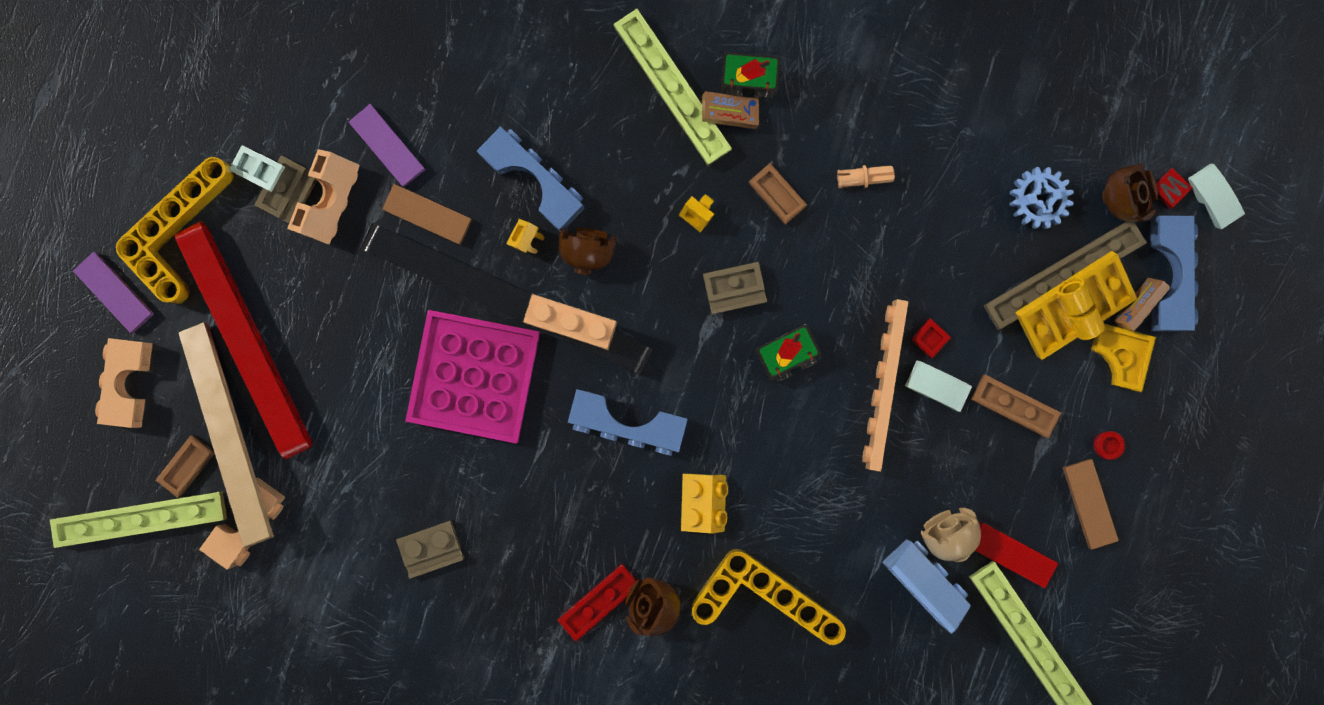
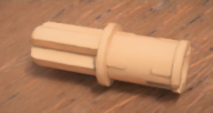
M862 165V168L837 170L839 188L863 185L864 188H868L869 184L893 182L895 178L892 166L866 168V165Z

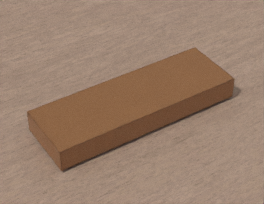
M393 184L382 210L459 245H461L472 221L469 217Z
M987 375L982 376L971 398L972 401L1045 438L1050 437L1061 415V412Z
M1087 459L1062 467L1088 548L1092 550L1119 541L1093 460Z

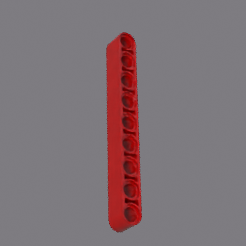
M200 221L176 233V242L280 455L287 460L311 448V438L209 229L204 222Z

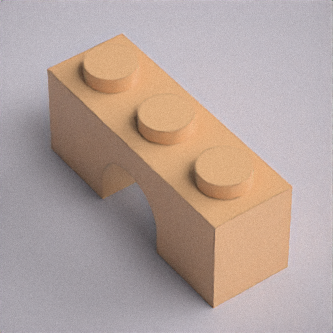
M318 149L308 176L321 183L323 188L322 198L313 206L297 202L287 229L330 244L331 239L336 235L337 223L341 213L347 206V197L351 187L357 180V171L360 165L332 152Z
M532 294L523 321L526 324L609 350L617 322L534 294Z
M108 338V344L103 349V359L105 360L104 372L101 373L99 379L101 397L95 408V414L98 417L97 424L128 428L142 427L145 399L130 396L125 389V380L133 371H149L153 343Z
M256 478L268 519L274 520L284 507L281 503L285 496L260 478ZM226 524L216 526L199 549L227 570L236 567V565L240 567L250 555V552L247 551L249 547H243L239 531L233 530Z

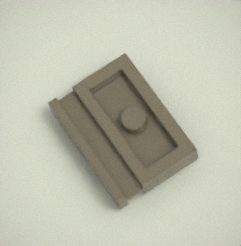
M281 155L277 163L285 166L273 191L270 192L263 188L254 205L290 223L297 202L306 203L317 180L308 176L310 170Z
M759 262L703 274L711 315L767 303Z
M452 520L396 539L404 565L408 571L409 579L465 559Z

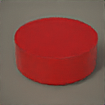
M1105 431L1095 438L1094 450L1099 457L1114 460L1123 454L1125 442L1118 433Z

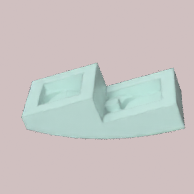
M242 145L230 166V171L272 192L285 166Z
M1209 164L1188 178L1198 202L1205 204L1216 228L1223 229L1245 214L1230 185L1214 164Z
M918 360L905 384L906 387L958 412L961 411L972 388L967 383Z

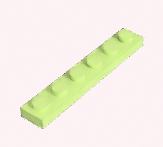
M635 9L614 23V28L707 166L730 152L732 148L716 124L702 122L701 102L638 9Z
M223 491L56 518L50 520L53 545L54 548L222 521L226 520L227 516Z
M991 561L969 576L1055 704L1092 705L997 564Z

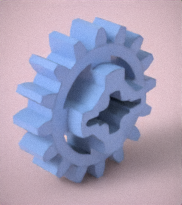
M1036 167L1032 170V175L1026 171L1022 174L1023 180L1017 179L1014 182L1018 189L1010 191V195L1016 197V200L1009 204L1018 208L1013 214L1015 217L1020 215L1024 217L1021 224L1025 225L1031 221L1032 229L1038 228L1040 224H1042L1044 229H1048L1051 227V222L1054 225H1058L1061 223L1060 217H1067L1069 215L1065 207L1072 206L1074 202L1067 200V196L1074 192L1065 188L1069 180L1062 182L1059 180L1061 177L1060 171L1051 175L1050 167L1044 169L1042 173L1040 168ZM1048 182L1055 187V189L1048 185ZM1030 183H1032V185H1030L1031 191L1028 195L1024 196L1026 187ZM1037 195L1045 196L1046 201L1037 200ZM1056 201H1059L1056 210L1053 214H1051V212H1053V204ZM1027 207H1029L1031 210H1033V211L1035 212V215H1034L1033 213H1031V212L1027 209Z

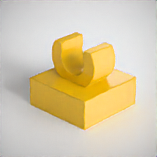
M706 194L699 202L691 197L684 205L679 216L701 233L714 215L709 210L714 200Z
M519 219L506 244L524 253L528 251L536 254L538 250L531 246L533 238L544 240L545 237L537 232L539 229L537 226Z

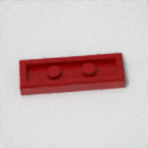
M980 522L981 539L975 551L1035 584L1046 588L1058 563L991 526Z
M622 563L559 617L557 621L576 642L627 598L629 589L637 581L636 578Z

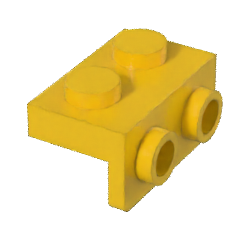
M683 474L681 531L700 533L724 532L727 523L725 503L728 494V484L726 482V475Z

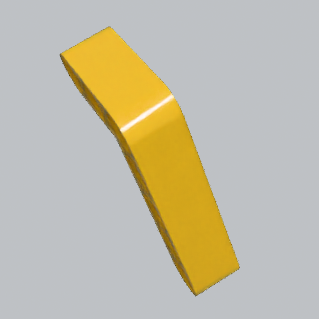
M210 157L204 160L128 230L116 244L118 256L152 293L163 302L181 304L187 300L190 291L187 283L157 251L232 182L234 173L230 171L231 165L219 158ZM221 166L222 174L214 179L213 170L215 167ZM197 185H200V195L196 198H193V188ZM179 204L180 213L176 217H172L171 210L173 206ZM158 223L159 232L152 237L151 227ZM137 243L138 251L134 256H131L130 247L132 244ZM156 263L157 273L151 277L149 275V267ZM174 283L176 285L177 291L176 294L172 298H170L168 295V288L170 285Z
M733 549L726 554L692 603V615L695 621L702 625L711 624L716 620L742 583L829 645L839 644L846 635L843 623L835 615L741 549ZM735 556H742L745 559V566L740 570H734L730 567V561ZM766 573L769 577L768 583L762 587L756 586L753 583L756 574ZM724 579L729 583V588L726 592L717 593L713 590V585L717 580ZM783 589L790 590L792 593V597L787 603L777 601V595ZM702 603H708L712 606L713 610L709 616L702 617L697 613V607ZM806 606H811L815 609L814 616L809 620H804L800 617L801 610ZM827 624H837L838 631L835 635L826 636L824 634V628Z

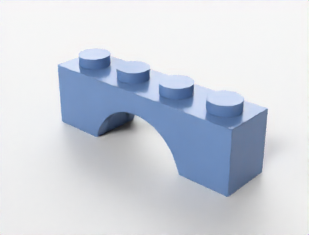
M499 127L477 150L478 154L500 175L510 171H524L533 175L542 187V201L539 212L559 231L567 227L584 210L583 204L580 203L583 197L572 187L567 190L560 184L563 179L552 168L547 171L539 163L542 159L531 148L526 151L521 147L519 143L522 140L511 129L506 132Z
M1158 216L1150 219V247L1165 255L1173 271V280L1169 291L1151 311V332L1194 331L1195 325L1198 323V310L1195 308V297L1198 294V282L1195 280L1198 254L1194 248V240L1198 236V227L1194 223V216Z
M576 389L568 423L574 424L573 430L589 434L590 429L601 431L600 437L617 441L618 436L629 439V445L644 448L645 443L656 446L655 452L672 456L673 451L679 452L687 418L660 411L652 421L645 425L637 427L626 426L612 417L607 408L605 396Z

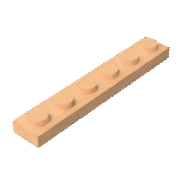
M892 301V306L888 305L886 310L885 322H889L887 334L883 333L880 347L881 350H884L883 362H878L876 378H879L880 382L878 390L874 389L871 402V405L875 407L874 418H869L867 434L871 435L869 446L865 445L862 462L866 463V469L881 471L908 301Z

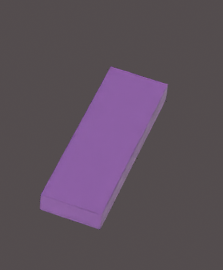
M371 104L349 121L351 126L404 188L425 171V168Z
M97 252L90 254L73 270L130 333H135L154 315L147 305Z

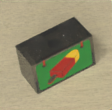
M724 52L720 92L741 97L743 94L754 95V98L759 100H770L771 97H776L781 57Z
M807 324L754 349L768 380L775 378L777 382L792 376L790 370L799 365L804 370L818 363L816 357L822 355Z

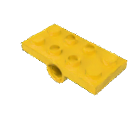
M1110 251L1021 308L1015 314L1036 356L1043 360L1076 338L1088 340L1099 336L1105 329L1103 321L1137 300V297L1118 254Z

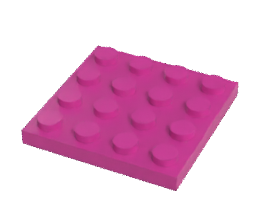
M428 310L405 422L518 444L541 332Z

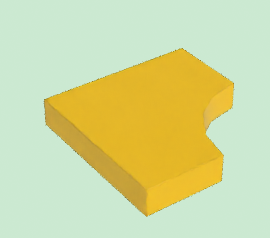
M1105 324L1104 331L1094 338L1091 351L1101 355L1109 364L1112 372L1111 385L1142 392L1156 337Z

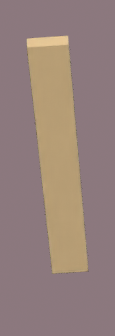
M203 322L179 332V337L243 547H250L273 538L274 535L209 324Z

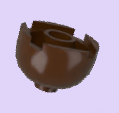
M1143 164L1130 165L1116 170L1108 178L1102 198L1104 204L1114 217L1125 222L1149 220L1156 211V209H1151L1152 201L1158 199L1156 182L1152 172L1142 168L1145 166Z
M569 227L560 229L559 252L561 258L567 265L575 268V273L590 275L592 270H599L605 267L612 259L615 251L616 236L613 235L608 239L607 232L583 227H576L575 233H568Z
M646 578L635 581L629 589L625 606H630V615H626V620L633 632L637 635L660 636L674 627L680 615V600L676 590L670 584L661 579Z

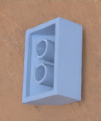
M906 539L882 563L931 616L952 634L971 606L965 600L968 594L957 583L953 586L945 578L949 575L938 562L933 565L926 558L929 552L918 541L913 544Z

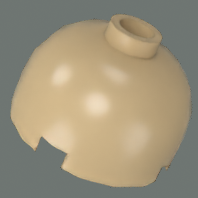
M959 508L960 513L951 514V511L947 510L933 516L923 525L925 531H921L924 543L929 551L938 559L955 562L965 561L980 544V524L976 514L971 509Z

